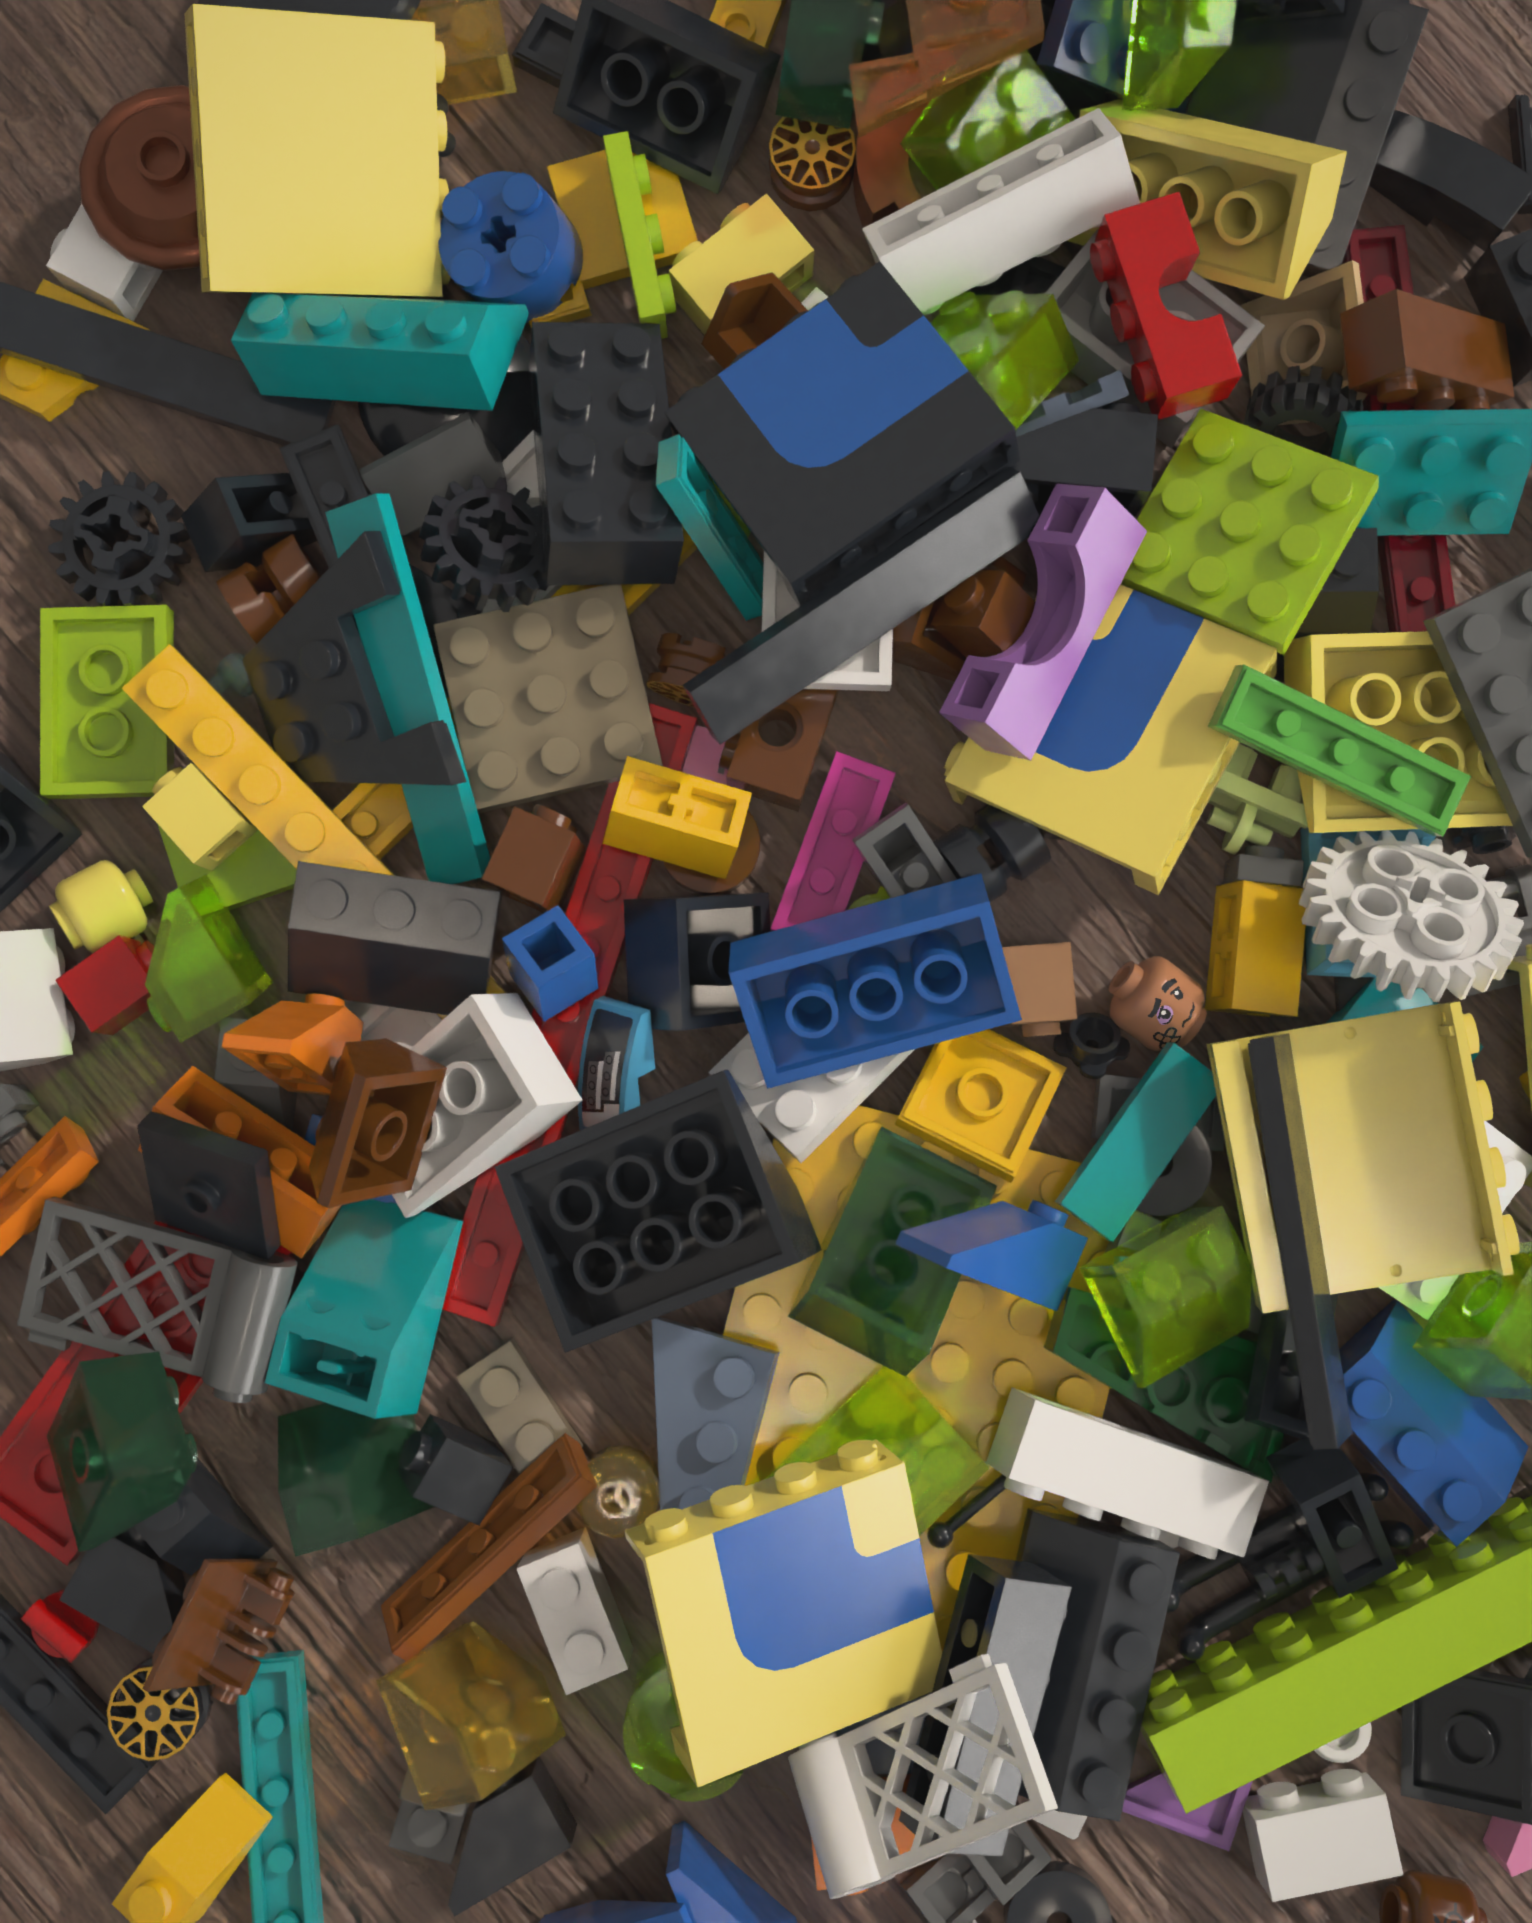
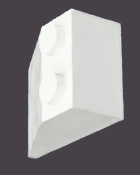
M518 993L471 994L410 1049L446 1066L447 1070L439 1093L436 1110L431 1119L432 1123L427 1140L423 1145V1153L412 1189L392 1194L404 1217L415 1216L529 1144L582 1101L581 1096Z

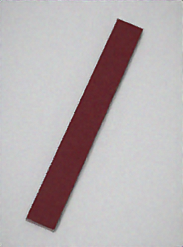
M1405 225L1353 230L1341 265L1352 260L1359 263L1363 302L1365 303L1395 289L1414 294ZM1370 394L1362 401L1363 411L1415 410L1414 406L1401 402H1379L1377 396ZM1446 535L1377 536L1389 633L1427 631L1424 620L1455 606Z

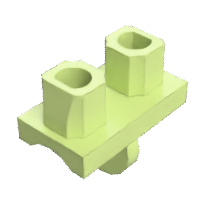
M1239 744L1208 801L1214 807L1208 816L1207 824L1226 831L1222 850L1233 855L1240 850L1245 840L1258 846H1267L1272 838L1273 831L1291 839L1300 827L1308 828L1297 770L1281 764L1275 769L1268 789L1248 780V777L1258 754L1253 749Z

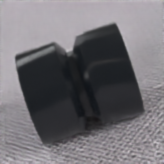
M989 804L975 812L974 825L969 828L958 824L933 842L957 880L979 873L982 874L990 903L1007 891V879L1013 877L1022 881L1050 862L1052 858L1044 838L1035 825ZM981 844L984 845L987 852L996 862L991 867L988 866L976 849Z

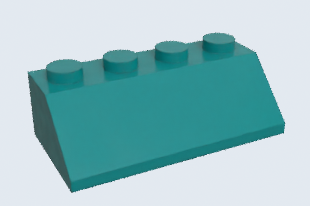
M252 293L231 342L261 395L492 411L529 312L526 304L362 295Z

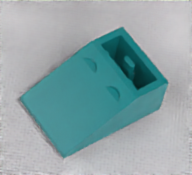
M374 1199L342 1205L280 1318L265 1383L374 1419L417 1414L463 1221L422 1210L415 1216L405 1218L398 1204L392 1202L384 1203Z

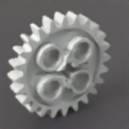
M1382 830L1378 841H1375L1365 831H1358L1353 843L1341 836L1338 837L1333 849L1322 847L1316 862H1311L1302 885L1304 889L1299 899V905L1306 908L1302 923L1316 927L1311 941L1314 944L1321 945L1333 944L1328 958L1331 963L1348 959L1354 963L1350 975L1352 978L1362 977L1369 972L1376 976V989L1379 991L1386 989L1391 982L1400 984L1401 991L1406 999L1412 998L1416 988H1424L1433 1002L1440 1001L1446 988L1457 998L1463 1000L1466 998L1471 986L1481 992H1485L1492 979L1500 981L1522 942L1518 935L1524 922L1513 917L1519 906L1518 902L1501 898L1507 884L1500 881L1486 882L1484 879L1490 867L1486 864L1469 867L1464 863L1467 851L1463 849L1452 855L1442 852L1443 843L1438 838L1433 840L1429 846L1420 845L1416 833L1409 831L1405 841H1397L1389 830Z

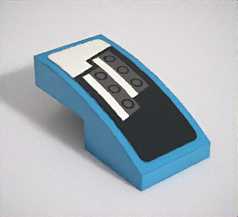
M606 996L594 1000L584 1036L579 1068L578 1093L582 1098V1101L578 1104L579 1130L640 1106L638 1078L655 1069L651 1013L649 1009Z

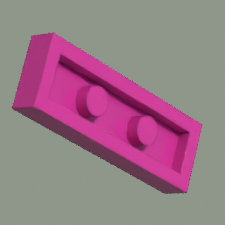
M836 751L772 923L771 931L846 910L863 864V859L852 839L878 822L893 783L895 772Z

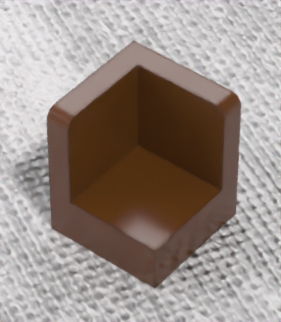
M773 272L730 283L725 288L701 344L725 370L740 353L758 347L781 331L793 316L808 310Z

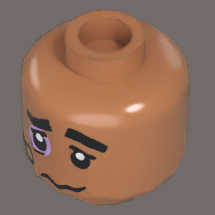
M1161 956L1146 958L1139 964L1133 961L1126 963L1117 971L1110 982L1109 992L1113 994L1110 1003L1111 1019L1116 1025L1152 1051H1161L1167 1042L1175 1043L1179 1047L1185 1046L1196 1036L1205 1022L1207 1012L1203 1007L1204 992L1202 986Z

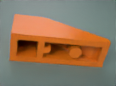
M307 994L305 1003L281 1000L227 1031L223 1036L222 1048L287 1091L330 1095L334 1083V1067L342 1055L345 1042L361 1041L364 1022L344 1006L345 1001L343 999L324 994Z

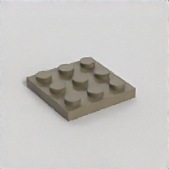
M621 584L603 585L533 601L528 606L520 604L512 606L509 612H502L499 609L433 624L461 752L478 814L620 781L627 756L663 766Z

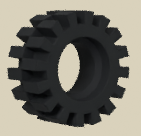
M1300 365L1288 367L1286 379L1283 380L1277 370L1268 375L1266 386L1261 382L1258 383L1253 390L1252 398H1249L1243 425L1331 458L1341 411H1363L1362 399L1356 400L1357 391L1349 389V385L1341 389L1342 375L1333 371L1328 380L1321 378L1323 367L1311 365L1310 375L1301 376ZM1291 420H1305L1319 425L1325 431L1314 436H1297L1284 431L1278 425Z

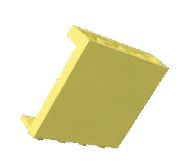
M192 4L184 13L202 292L443 297L442 285L449 283L450 276L442 263L438 241L441 237L440 219L443 217L442 203L449 193L446 179L439 178L438 151L443 152L446 148L447 121L444 111L437 110L436 83H442L444 79L445 51L443 43L435 41V22Z

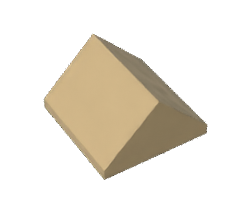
M1352 260L1297 282L1290 297L1284 300L1265 295L1241 305V308L1265 325L1246 352L1251 396L1259 382L1266 386L1268 375L1278 370L1284 380L1287 376L1288 367L1299 365L1301 376L1310 375L1311 365L1323 367L1322 379L1328 380L1334 371L1343 376L1341 389L1348 385L1340 313L1364 303L1359 263ZM1357 391L1356 400L1362 399L1363 401L1368 394ZM1291 420L1279 425L1307 423L1310 421Z

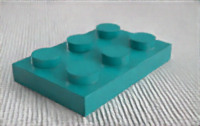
M1532 409L1341 411L1331 458L1379 476V488L1356 528H1377V536L1509 534L1532 463Z

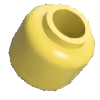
M102 860L59 882L55 889L57 901L49 905V908L73 949L76 950L84 946L89 952L94 953L118 935L133 938L142 933L147 926V917L143 907L151 904L153 899L135 869L123 874L116 864L108 860Z

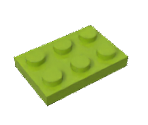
M135 605L40 608V796L47 799L153 797L155 794L152 792V789L156 782L174 769V742L122 689L169 644L174 647V611L169 606Z

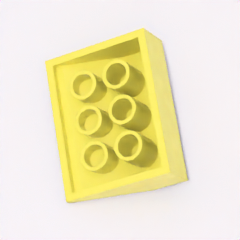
M1428 631L1308 635L1292 640L1284 654L1285 685L1471 776L1448 828L1513 826ZM1297 770L1309 833L1418 829Z

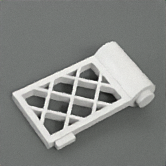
M989 1654L975 1657L949 1670L953 1684L839 1737L835 1731L798 1746L799 1751L788 1757L830 1899L840 1898L871 1888L894 1878L895 1875L1058 1808L1007 1663L992 1665ZM988 1687L991 1688L999 1711L993 1735L969 1721L977 1693ZM956 1702L954 1711L946 1708ZM927 1715H931L949 1726L939 1759L916 1745L924 1717ZM903 1727L901 1735L894 1731ZM964 1736L988 1750L978 1783L954 1769ZM877 1738L896 1750L887 1781L874 1774L865 1747L866 1743ZM911 1760L934 1774L925 1805L902 1792ZM1003 1760L1019 1769L1030 1801L1014 1806L993 1793ZM949 1784L973 1798L963 1829H959L939 1816ZM897 1807L919 1821L911 1850L903 1854H899L891 1829ZM988 1808L997 1813L996 1815L985 1819L988 1812ZM934 1832L942 1836L941 1838L932 1841Z

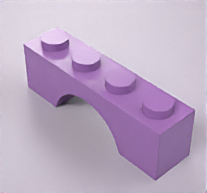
M1056 484L1027 540L1035 559L1038 576L1036 602L1027 627L1019 639L1000 654L991 657L968 655L939 712L985 751L1031 761L1147 533V530L1105 487Z

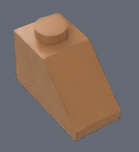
M1071 942L1002 947L1022 1018L1021 1021L1003 1026H1022L1023 1038L1061 1035L1060 1023L1077 1020Z

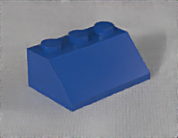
M1394 1299L1339 1349L1352 1434L1348 1439L1431 1532L1457 1547L1506 1502L1529 1446L1402 1304Z

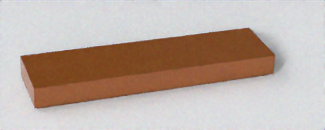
M566 1433L563 1434L495 1498L480 1526L469 1522L381 1604L392 1654L407 1662L412 1660L597 1487L582 1446L578 1441Z

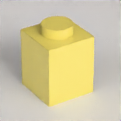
M192 763L186 768H174L162 776L152 789L155 795L142 806L193 864L213 871L258 830L216 785Z

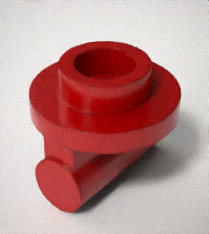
M59 1590L43 1600L41 1598L38 1599L23 1615L21 1621L31 1628L34 1641L43 1652L53 1657L65 1658L71 1663L93 1642L98 1632L99 1623L60 1601L59 1599L64 1590Z

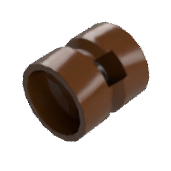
M291 534L263 551L262 564L258 567L246 562L217 580L216 583L242 626L257 644L322 575L296 537Z

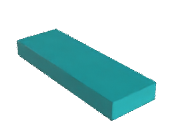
M678 434L660 441L658 444L656 474L657 488L745 620L761 616L763 604V561L684 437L681 438Z
M1167 1042L1055 1202L1103 1238L1113 1242L1215 1098L1216 1090L1212 1071L1177 1044Z

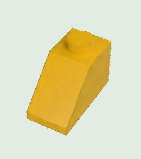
M224 1773L151 1848L112 1902V1905L130 1923H195L207 1911L273 1816L232 1777Z

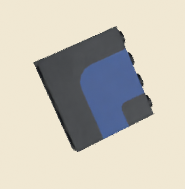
M880 261L862 274H856L846 279L835 293L811 310L800 312L793 316L781 331L758 347L740 353L728 368L702 386L693 387L686 391L675 405L664 412L675 435L679 434L681 438L684 437L700 464L776 565L788 592L799 607L1008 467L1020 461L1015 427Z

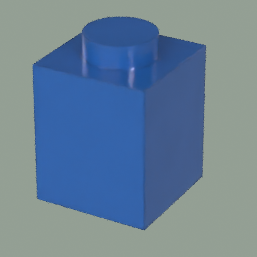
M558 905L502 938L509 974L544 1022L598 989L594 952Z

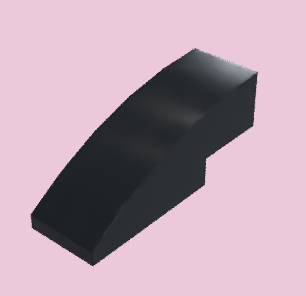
M1394 110L1369 186L1426 227L1436 216L1485 252L1531 194L1532 176L1507 159L1462 135L1427 120Z

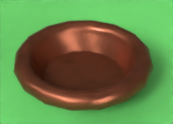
M179 85L148 88L114 105L90 132L79 164L81 202L99 237L129 261L164 271L200 267L189 87Z

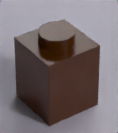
M979 570L944 594L931 625L965 658L968 655L991 657L1004 652L1019 639L1030 621L1035 601L1006 571Z

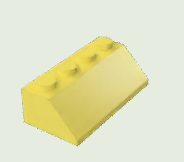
M1121 99L1080 110L1079 118L1099 108L1121 134L1140 203L1180 192L1200 250V254L1192 268L1194 272L1208 280L1284 300L1290 297L1332 220L1347 151ZM1099 227L1091 228L1067 241L1085 245Z

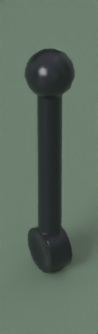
M1000 1475L946 1522L933 1523L927 1532L930 1544L936 1548L949 1546L953 1539V1533L1006 1489L1003 1486L1006 1476Z

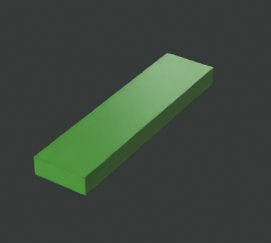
M1244 664L1235 665L1208 727L1432 836L1444 837L1471 778L1470 775Z

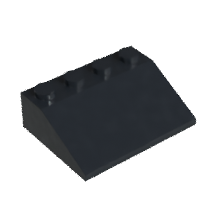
M1345 0L1343 14L1219 27L1216 23L1214 25L1186 111L1187 115L1347 151L1332 220L1302 273L1303 276L1312 277L1337 267L1342 263L1429 9L1399 0Z
M728 1069L494 1167L565 1353L799 1263L822 1250L796 1184Z

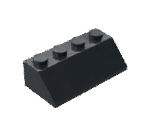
M1028 1508L1016 1560L1034 1563L1072 1587L1067 1603L1066 1618L1060 1630L1050 1669L1049 1684L1044 1692L1033 1739L1058 1807L1055 1809L1056 1811L1120 1822L1180 1553L1160 1540H1153L1138 1535L1123 1527ZM1022 1779L1018 1795L1029 1799Z

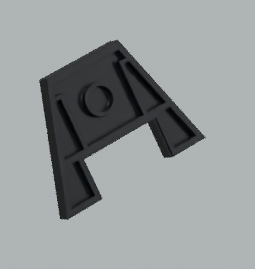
M364 531L242 659L273 750L304 782L456 785L465 783L467 781L447 723H444V720L429 722L394 737L353 615L399 595L401 591L381 531Z

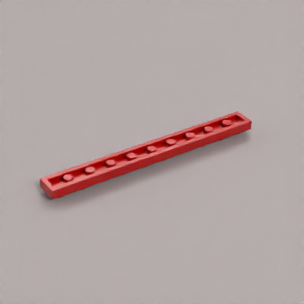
M649 703L663 767L682 772L696 726L699 724L698 719ZM620 781L608 784L565 913L594 952L598 989L545 1022L535 1009H533L531 1015L576 1090L579 1081L582 1046L594 1000L602 996L608 997L625 947L623 899L641 898L653 862V858L602 844ZM569 1112L541 1136L477 1176L463 1218V1225L442 1310L493 1327L499 1325L525 1247L494 1167L561 1139Z

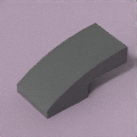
M1023 1822L1009 1828L1002 1856L946 1854L924 1863L900 1886L927 1923H971L994 1900L1005 1905L1052 1859L1026 1823Z

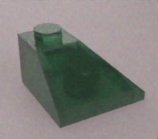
M324 1402L278 1416V1492L295 1557L362 1538L435 1507L412 1497L397 1472L400 1467L399 1459L404 1444L411 1434L418 1431L413 1414L374 1419Z

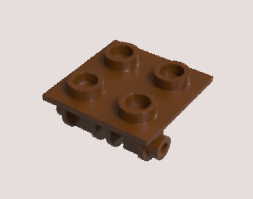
M204 1559L201 1568L191 1576L183 1592L184 1603L170 1632L160 1640L155 1648L152 1657L153 1667L142 1689L151 1692L215 1684L211 1695L223 1703L235 1704L239 1695H246L261 1664L260 1661L252 1656L265 1657L268 1651V1647L245 1631L263 1638H274L277 1629L273 1625L280 1624L295 1594L290 1588L294 1577L283 1570L277 1569L278 1561L275 1559Z

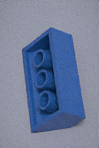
M981 873L730 943L729 976L767 1089L1022 1020Z

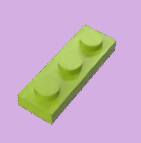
M628 131L605 135L603 140L639 322L660 324L661 339L668 338L665 315L676 313V304L669 273L657 276L653 255L664 253L657 213L645 216L641 195L652 193L645 154L633 156Z

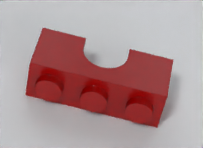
M1180 192L1104 214L1094 243L1090 245V259L1094 274L1100 283L1107 281L1114 302L1110 307L1114 333L1119 342L1127 341L1134 364L1131 365V381L1134 392L1141 403L1148 402L1151 414H1158V420L1227 399L1242 376L1222 314L1197 321L1183 320L1171 314L1161 301L1159 290L1165 286L1187 280L1200 254Z

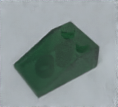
M881 1127L821 1244L822 1250L816 1254L788 1317L906 1377L930 1354L961 1274L896 1245L898 1236L903 1230L990 1205L997 1185Z

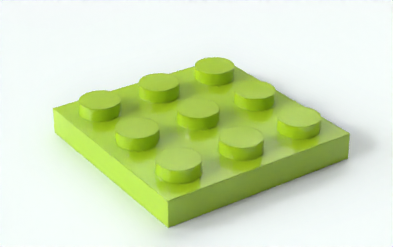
M1200 408L1136 519L1147 530V533L1121 585L1277 648L1278 653L1284 655L1379 488V476Z

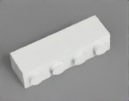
M1097 108L862 228L875 262L878 263L880 261L922 314L927 315L941 308L945 301L975 286L988 285L996 281L1003 272L1033 257L1048 255L1058 249L1063 242L1091 228L1100 227L1104 214L1140 204L1121 134L1102 111Z
M1013 1387L1011 1388L986 1461L988 1465L1006 1476L1003 1486L1012 1492L1037 1501H1042L1045 1491L1065 1497L1062 1506L1074 1513L1097 1521L1101 1520L1103 1511L1122 1516L1120 1526L1131 1532L1153 1540L1159 1539L1161 1530L1180 1536L1178 1541L1180 1547L1214 1560L1219 1549L1244 1558L1269 1481L1240 1466Z

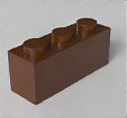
M1398 289L1340 313L1348 385L1351 390L1377 396V400L1382 403L1401 402L1412 405L1415 410L1490 409L1491 405L1514 397L1506 326L1504 323Z

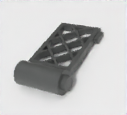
M52 1197L45 1200L17 1326L30 1329L27 1341L62 1351L69 1349L71 1341L199 1376L202 1377L204 1383L213 1388L212 1394L216 1398L233 1403H247L252 1400L253 1395L265 1393L269 1387V1384L265 1383L280 1318L289 1302L298 1262L294 1258L277 1251L269 1260L207 1238ZM62 1218L80 1222L95 1246L70 1261L58 1241ZM103 1229L117 1233L108 1238ZM128 1236L142 1239L156 1262L155 1265L132 1279L113 1248V1245ZM164 1246L178 1249V1251L169 1256ZM189 1253L215 1259L209 1286L195 1295L191 1294L174 1265L175 1261ZM99 1254L118 1287L93 1301L75 1268ZM52 1262H53V1264H54V1266L56 1267L57 1270L54 1271V1272H52V1273L50 1274V1270H51V1266H52ZM161 1271L177 1298L179 1305L154 1318L136 1285ZM59 1278L63 1279L80 1309L66 1319L41 1312L47 1285ZM123 1294L141 1325L139 1329L127 1336L111 1332L98 1309ZM206 1297L202 1312L197 1302ZM183 1310L197 1333L193 1355L172 1349L159 1327L160 1324ZM85 1317L89 1326L77 1323L76 1321ZM146 1334L151 1343L138 1340L137 1338Z

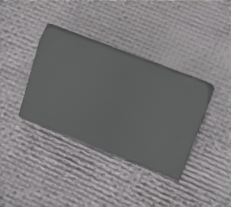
M469 412L359 469L360 476L372 495L375 493H390L402 537L421 529L432 498L435 495L445 497L449 483L455 481L467 491L473 475H479L484 481L486 488H494L499 477L506 478L499 450Z

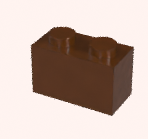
M539 804L535 805L532 814L514 806L482 880L495 891L502 892L503 896L546 913L557 905L560 908L562 907L583 861L586 848L576 835L578 829L570 825L572 820Z

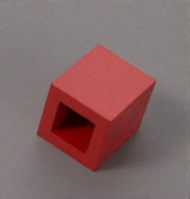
M122 935L115 937L55 980L91 1033L114 1035L175 992L164 976L170 972L169 965L157 948L149 941L141 943L139 940Z

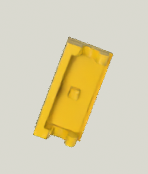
M627 756L602 844L726 879L739 845L752 793Z
M1247 880L1216 886L1205 1009L1207 1011L1270 1017V1015L1298 1017L1306 925L1302 923L1306 908L1299 905V899L1304 888Z

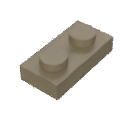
M514 1338L456 1377L519 1474L527 1469L565 1433L578 1441L583 1447L581 1440Z

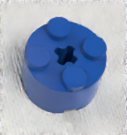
M510 171L491 172L475 178L464 187L460 186L452 189L446 195L442 203L441 237L438 241L440 257L449 276L475 302L526 304L529 312L526 323L552 312L563 303L560 299L566 293L571 283L574 286L576 285L581 274L583 263L581 240L576 228L565 213L532 176L526 173Z

